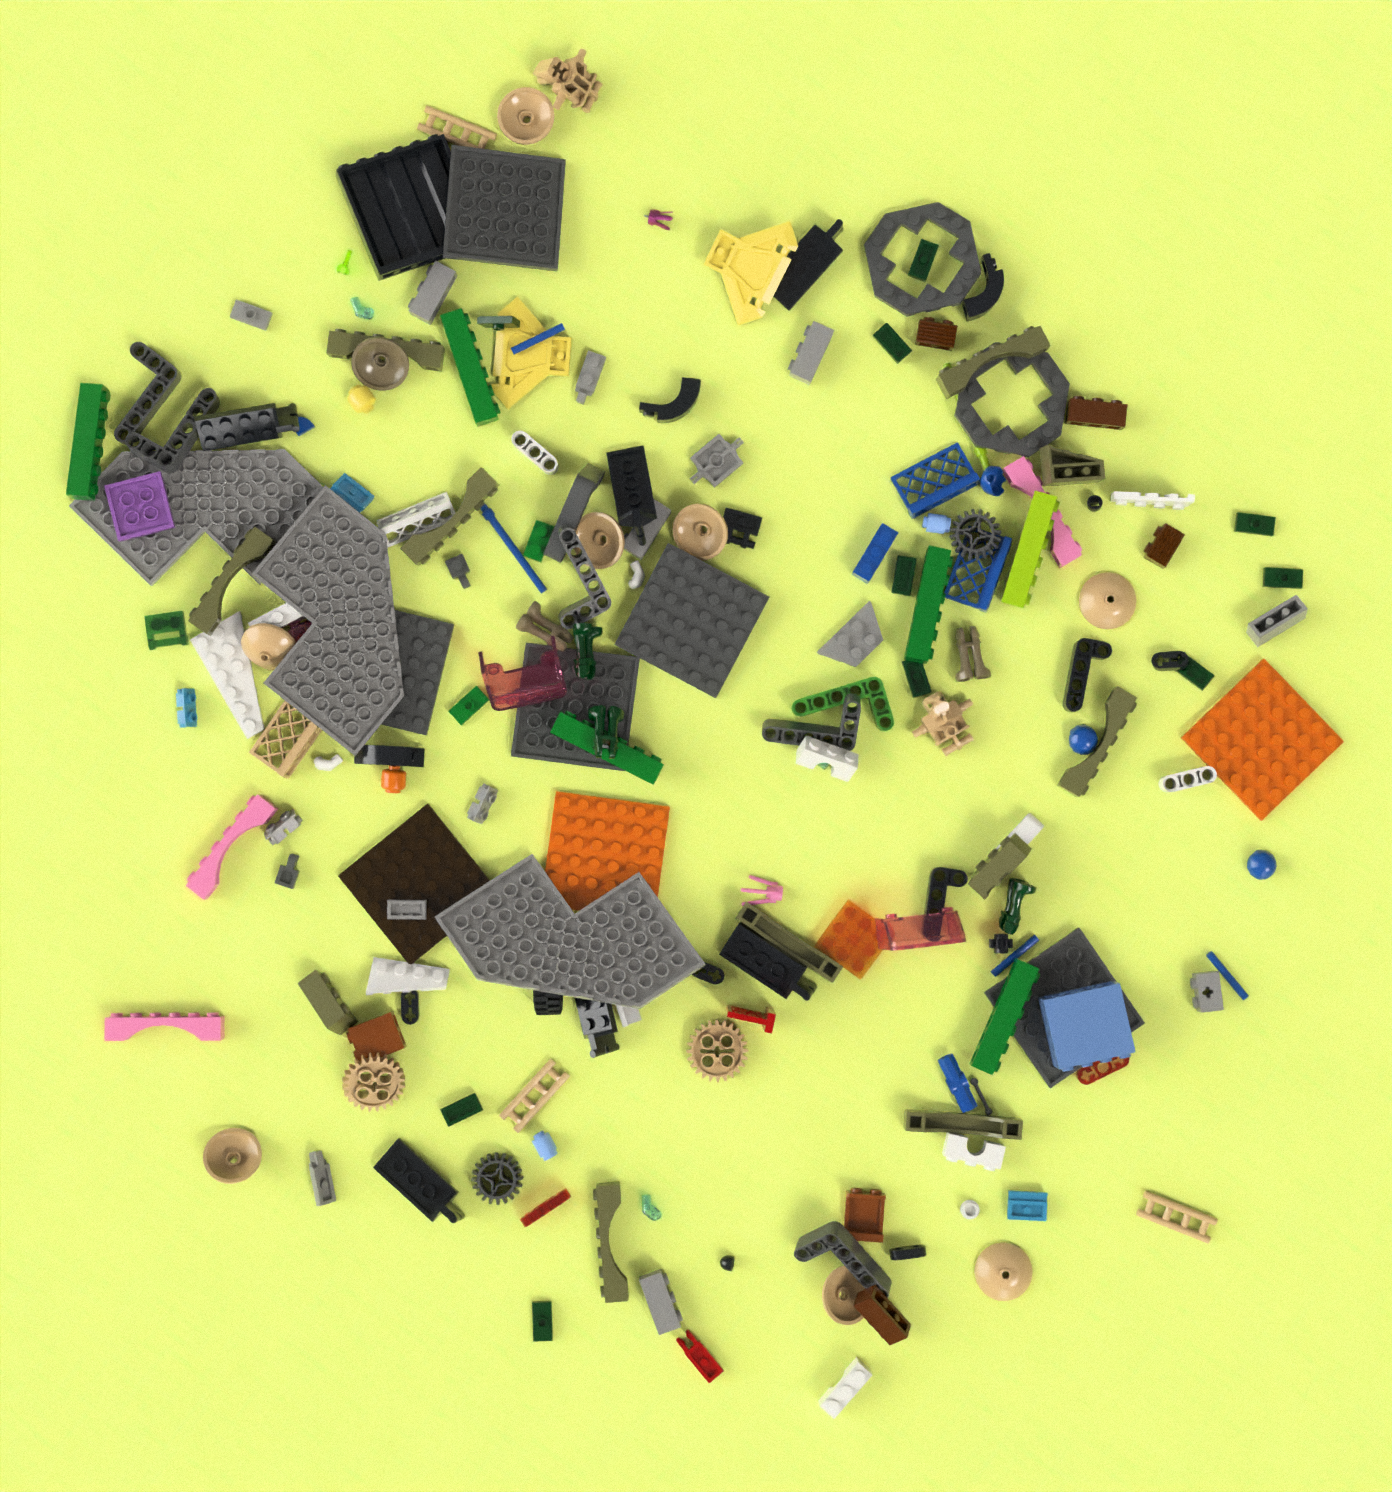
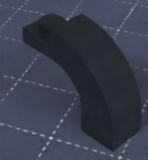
M990 253L982 255L980 259L986 278L985 290L977 296L964 299L962 302L967 322L987 314L995 306L1004 286L1003 269L995 271L997 269L995 258H991Z
M682 377L681 389L674 401L664 405L640 402L639 413H643L642 416L649 418L658 415L657 423H670L683 418L693 409L698 400L701 379Z
M364 745L358 754L354 756V764L424 767L425 748Z

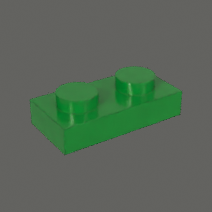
M536 520L523 556L542 563L543 554L554 526Z

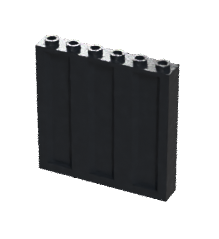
M434 134L423 141L415 140L408 146H397L390 152H379L374 157L368 159L365 157L360 158L356 163L350 165L348 163L342 164L336 169V179L378 281L434 263L435 260L445 259L443 258L451 151L444 134Z

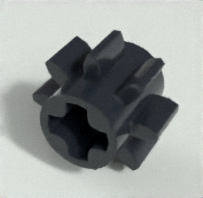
M994 934V939H989V948H994V953H1008V948H1013V939H1008V934Z

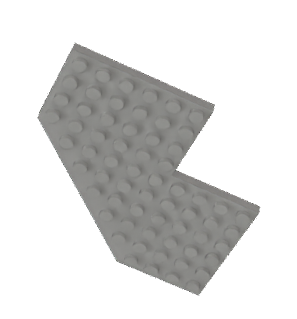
M285 449L189 451L174 473H166L130 451H122L98 476L97 484L99 491L95 501L74 500L69 507L150 586H153L205 532L231 558L235 555L233 554L235 548L239 544L242 545L245 541L244 536L247 531L253 529L254 526L278 543L323 489V486ZM150 451L148 455H153L156 451ZM172 459L166 460L164 464L171 463ZM159 471L162 472L176 528L119 542L104 485ZM263 559L257 560L243 568L259 585L262 583L251 574Z
M325 485L251 574L312 623L263 684L356 756L404 697L387 538L382 530Z
M531 854L435 916V919L478 981L641 1009L705 966L702 958L640 872L574 914L534 855Z

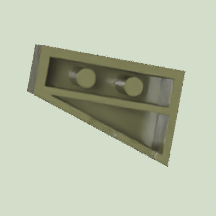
M1051 445L1039 448L1043 487L1098 483L1106 479L1104 460L1083 454L1079 455L1065 449L1061 450Z
M1016 833L1010 838L1006 836L1000 842L1001 846L998 849L993 848L987 855L989 858L986 861L982 859L975 866L977 870L968 885L984 900L989 896L991 890L995 886L998 887L1002 883L1001 881L1009 873L1011 874L1032 850Z
M315 969L297 984L325 1027L341 1035L348 1028L355 1025L358 1020L347 1004L341 999L338 990L332 987L328 975Z

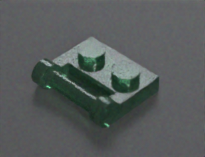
M184 611L144 616L150 651L156 650L158 647L182 644V646L189 645ZM177 631L180 634V637L155 640L154 636L156 634Z

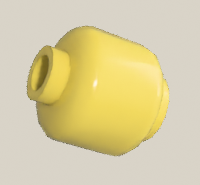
M359 384L349 390L347 401L356 413L364 412L367 414L374 409L373 405L376 402V398L367 386Z

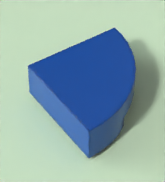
M298 417L300 430L296 432L298 436L315 428L310 420Z

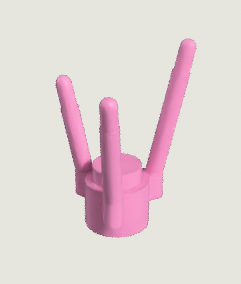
M749 875L750 879L770 886H767L766 890L741 888V892L766 894V898H769L748 901L751 905L782 901L783 886L778 885V882H771Z

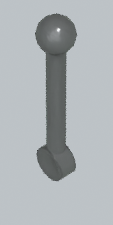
M972 1078L970 1083L975 1087L986 1109V1115H991L993 1111L989 1108L978 1086V1080Z

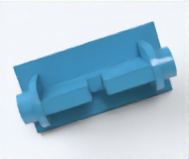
M177 689V693H175L177 707H183V710L177 711V724H179L180 728L197 727L195 689Z

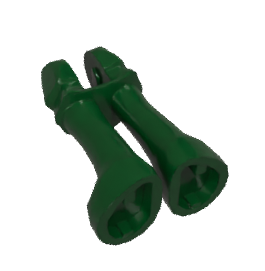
M576 623L573 625V635L577 650V659L573 660L575 663L574 670L576 676L585 680H592L595 676L596 661L593 655L592 644L593 639L600 637L603 633L602 627H592L590 623Z
M603 705L594 706L588 710V717L591 721L595 722V738L593 740L596 758H601L603 748L608 749L609 759H614L619 749L617 727L618 723L624 719V711L616 706L608 708V735H604L606 707Z
M1017 878L1009 879L1006 907L1004 911H1001V917H999V927L1002 931L1010 935L1017 931L1021 920L1020 909L1022 900L1025 895L1034 894L1037 887L1030 885L1029 882Z

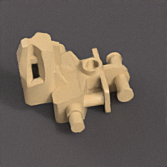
M580 48L575 57L565 59L564 62L558 57L541 60L535 67L532 74L537 77V83L543 86L550 84L552 91L557 95L553 108L560 110L562 104L568 99L572 102V108L582 107L581 110L583 112L590 113L593 103L598 100V92L603 84L596 80V73L590 74L586 71L587 65L584 63V57L587 51Z
M937 691L923 699L922 705L928 715L922 717V725L912 731L915 738L922 734L930 733L935 741V746L951 738L953 743L941 749L945 757L956 750H961L964 745L974 741L970 733L959 740L956 737L957 734L970 727L962 717L963 712L973 705L970 698L957 704L954 700L948 702L942 692Z

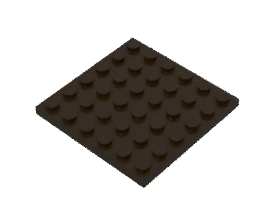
M429 803L338 875L408 964L417 961L447 936L435 919V916L490 881ZM387 900H427V919H387Z

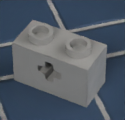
M1219 971L1192 973L1190 986L1191 989H1194L1195 997H1192L1194 1009L1200 1013L1224 1010ZM1205 989H1209V992L1206 993V995L1202 994V991H1205Z

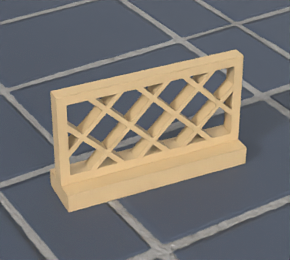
M284 701L249 753L273 769L281 777L289 779L322 730L309 719H306L304 715H302L301 721L293 722L292 712L297 710L295 708L291 709V705ZM288 713L290 723L280 725V716ZM303 723L304 731L302 734L295 735L294 725ZM290 726L292 736L282 738L281 728ZM277 729L279 739L269 740V732ZM292 739L293 747L291 750L284 751L283 741ZM279 742L281 752L272 754L270 744ZM261 745H267L268 755L260 756L256 751ZM281 755L282 763L277 768L273 765L272 757Z

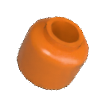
M389 765V768L384 769L381 773V787L385 789V792L401 793V790L406 787V771L400 769V766Z

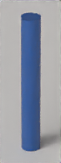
M560 323L512 347L511 350L515 355L564 331L565 328Z
M1034 934L990 972L994 977L1011 965L1015 958L1018 959L1039 941L1037 936Z
M1212 951L1206 954V957L1241 999L1245 1000L1248 998L1249 995Z

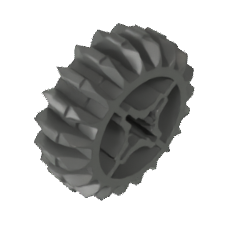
M972 509L971 515L964 511V518L961 515L957 516L960 522L953 521V525L957 528H950V532L955 534L950 535L949 538L955 540L951 545L952 547L958 546L955 552L959 553L962 551V558L968 554V560H972L973 555H975L976 561H979V555L982 554L983 558L986 559L987 551L990 555L993 554L991 547L998 549V545L994 542H1001V538L997 537V535L1002 534L1001 530H995L1000 527V524L994 523L996 520L994 516L988 519L990 516L989 512H986L983 516L982 509L979 510L978 514H975V509ZM976 521L971 528L962 529L968 522ZM981 522L989 526L992 532L991 535L981 530ZM978 529V534L980 536H977V538L973 541L971 533H974V531ZM960 535L969 538V548L962 544L959 538ZM989 541L984 547L975 549L979 542Z
M495 1152L494 1158L488 1153V1160L481 1157L482 1164L478 1162L475 1164L479 1170H472V1174L477 1175V1177L471 1178L472 1182H477L472 1188L480 1189L476 1193L477 1196L481 1193L484 1194L482 1201H485L488 1197L490 1198L489 1204H492L493 1199H496V1205H500V1199L506 1204L508 1202L507 1196L513 1200L515 1198L513 1193L519 1194L520 1191L516 1187L523 1186V1183L518 1180H522L524 1176L517 1175L522 1172V1168L515 1169L519 1162L515 1161L512 1164L513 1156L506 1160V1153H503L501 1158H499L498 1152ZM499 1163L496 1171H483L488 1165ZM504 1165L511 1171L513 1179L504 1174ZM500 1170L499 1178L502 1179V1182L499 1180L495 1187L496 1182L493 1176L495 1177ZM482 1177L491 1183V1191L484 1186ZM511 1185V1188L506 1192L496 1193L499 1186Z

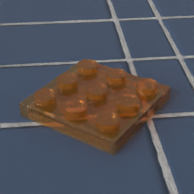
M848 899L814 946L861 980L895 933Z

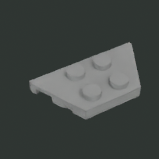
M869 601L816 653L857 667L883 641L872 603Z

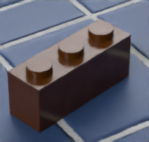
M1073 396L1067 402L1065 424L1123 430L1126 426L1128 404H1122L1123 401L1111 400V402H1103L1104 399L1101 398L1084 400L1085 397Z
M876 1285L857 1293L853 1306L889 1346L908 1338L911 1323Z

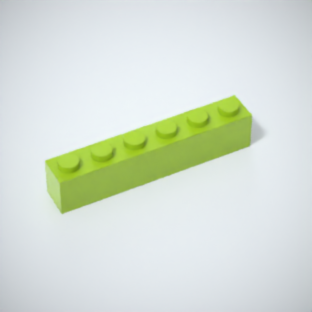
M1034 491L1001 602L1020 608L1030 604L1032 594H1029L1031 586L1035 587L1038 577L1034 574L1036 568L1041 567L1043 557H1040L1042 549L1046 550L1049 541L1046 538L1047 531H1052L1055 520L1051 518L1053 512L1057 513L1060 501H1057V496Z

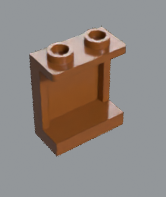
M394 1011L348 1028V1033H346L349 1043L354 1045V1057L359 1061L362 1060L361 1055L368 1058L369 1053H371L375 1057L377 1052H379L380 1057H383L385 1054L389 1055L407 1047Z
M853 1187L851 1190H846L844 1227L857 1241L883 1243L886 1194L882 1193L880 1189H870V1192L862 1191V1188Z

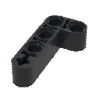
M1082 638L1074 643L1063 697V708L1065 711L1073 713L1082 708L1091 659L1104 660L1110 657L1112 647L1109 643L1089 638ZM1081 642L1087 645L1088 649L1086 652L1080 651L1079 644ZM1099 646H1103L1106 649L1105 656H1101L1098 653ZM1077 661H1081L1084 664L1082 671L1076 669L1075 664ZM1073 680L1080 682L1079 690H1075L1072 687ZM1074 696V703H1077V705L1071 708L1072 706L1068 702L1072 701Z
M935 867L930 871L921 935L925 940L934 942L940 937L947 886H964L968 881V876L964 871L944 867ZM938 870L944 873L941 881H937L934 878V874ZM956 873H960L963 876V880L959 884H956L953 880ZM935 889H939L941 892V897L938 900H934L931 896L932 891ZM932 908L938 910V916L935 919L929 917V911ZM927 921L937 922V926L933 925L932 927L935 935H932L931 938L926 934V931L931 929V924H927Z

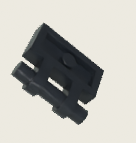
M726 507L723 515L728 528L726 544L733 543L740 545V548L746 549V547L754 549L756 542L750 541L749 536H758L763 517ZM733 530L744 533L743 538L732 536Z

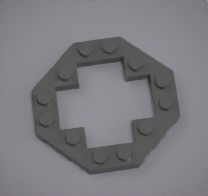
M939 202L885 213L864 244L875 298L906 317L913 316L916 313L940 310L948 306H959L981 275L971 222ZM930 221L958 238L949 251V255L962 262L963 265L944 293L927 283L919 297L915 298L887 281L896 264L882 256V253L901 226L918 235L925 223Z
M987 347L983 352L990 350V348ZM1043 352L1031 359L1015 356L998 358L986 363L971 376L963 392L958 394L954 417L975 447L992 449L1007 454H1017L1029 458L1038 452L1039 448L1050 444L1061 436L1070 383L1048 352ZM1003 360H1006L1015 375L1032 365L1052 394V396L1038 405L1048 421L1020 440L1009 425L992 435L971 405L986 395V392L976 378Z

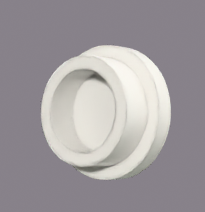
M966 1200L961 1204L960 1212L964 1218L974 1219L978 1216L980 1208L974 1200Z

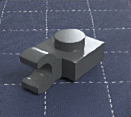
M463 554L446 560L445 563L452 579L459 578L463 589L470 587L471 585L466 574L471 571Z
M290 854L287 865H280L275 884L290 889L295 888L300 870L295 869L299 855Z

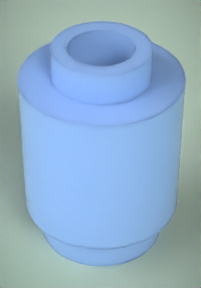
M928 513L927 517L924 516L922 528H926V532L949 533L951 518L947 517V515Z
M542 1130L533 1136L534 1140H532V1143L540 1158L543 1157L544 1161L558 1154L556 1151L557 1147L549 1132L544 1133Z

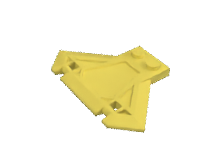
M790 221L741 238H737L720 229L704 265L722 274L738 325L764 316L766 311L762 310L761 307L764 302L770 304L792 260L787 255L790 250L796 252L798 248ZM779 244L783 246L780 253L776 251ZM753 296L757 298L754 305L750 304Z
M518 297L498 313V316L515 317L520 321V328H504L503 331L496 330L493 377H498V384H492L494 394L508 410L548 375L569 377L571 337L552 336L515 355L513 354L512 347L546 331ZM506 378H510V385L505 384Z

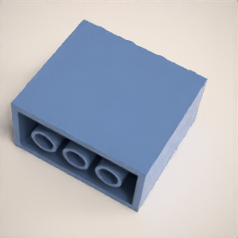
M1108 981L1038 997L1053 1066L1062 1069L1063 1072L1073 1070V1066L1081 1065V1067L1092 1066L1095 1061H1100V1063L1110 1062L1113 1057H1119V1059L1131 1057L1130 1053L1136 1052L1120 983Z

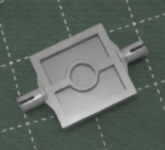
M720 434L715 436L690 457L698 471L689 478L691 482L695 485L701 478H704L714 488L744 464L736 452V449L744 444L743 440L738 437L730 444Z

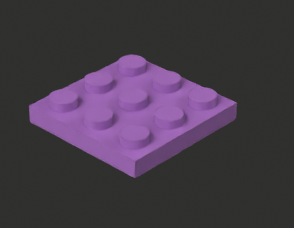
M159 471L104 485L119 542L176 528L162 472Z

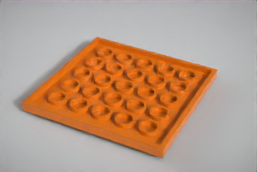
M1262 659L1181 737L1207 766H1211L1216 770L1217 777L1260 821L1273 811L1344 742L1265 659Z
M556 791L545 872L572 910L580 911L638 872H640L658 897L670 812L669 806Z

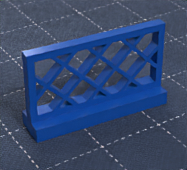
M958 442L890 477L911 519L926 513L980 483L977 472L975 473ZM955 449L960 455L958 461L947 459L949 452ZM936 459L944 461L941 470L931 468L932 461ZM946 462L956 465L954 474L943 471ZM959 466L966 467L969 471V474L966 476L956 475ZM919 468L927 470L924 479L915 477V470ZM929 471L940 474L937 482L926 480ZM942 474L953 477L952 482L948 485L940 484ZM901 477L910 479L907 488L899 486L896 480ZM912 480L923 482L920 491L910 489ZM925 483L936 486L935 491L931 494L924 493ZM908 492L918 494V500L909 504L907 500Z
M982 530L983 532H987V534L991 535V532ZM997 535V537L1001 538V542L998 544V549H993V552H995L994 558L990 555L992 559L991 565L983 569L979 560L977 562L981 570L973 574L970 573L967 565L975 562L976 558L965 563L961 557L962 551H960L944 592L946 593L945 598L987 613L1013 542L1012 538ZM964 537L962 544L966 546L968 542L970 545L969 538ZM981 541V542H979V543L977 544V545H979V544H981V543H984V545H986V542H985V541ZM965 566L969 576L958 580L956 572ZM983 572L986 578L985 583L977 586L973 577ZM971 578L975 588L964 592L960 583ZM957 584L963 593L956 597L948 595L951 587ZM977 591L979 595L977 604L969 602L966 595Z

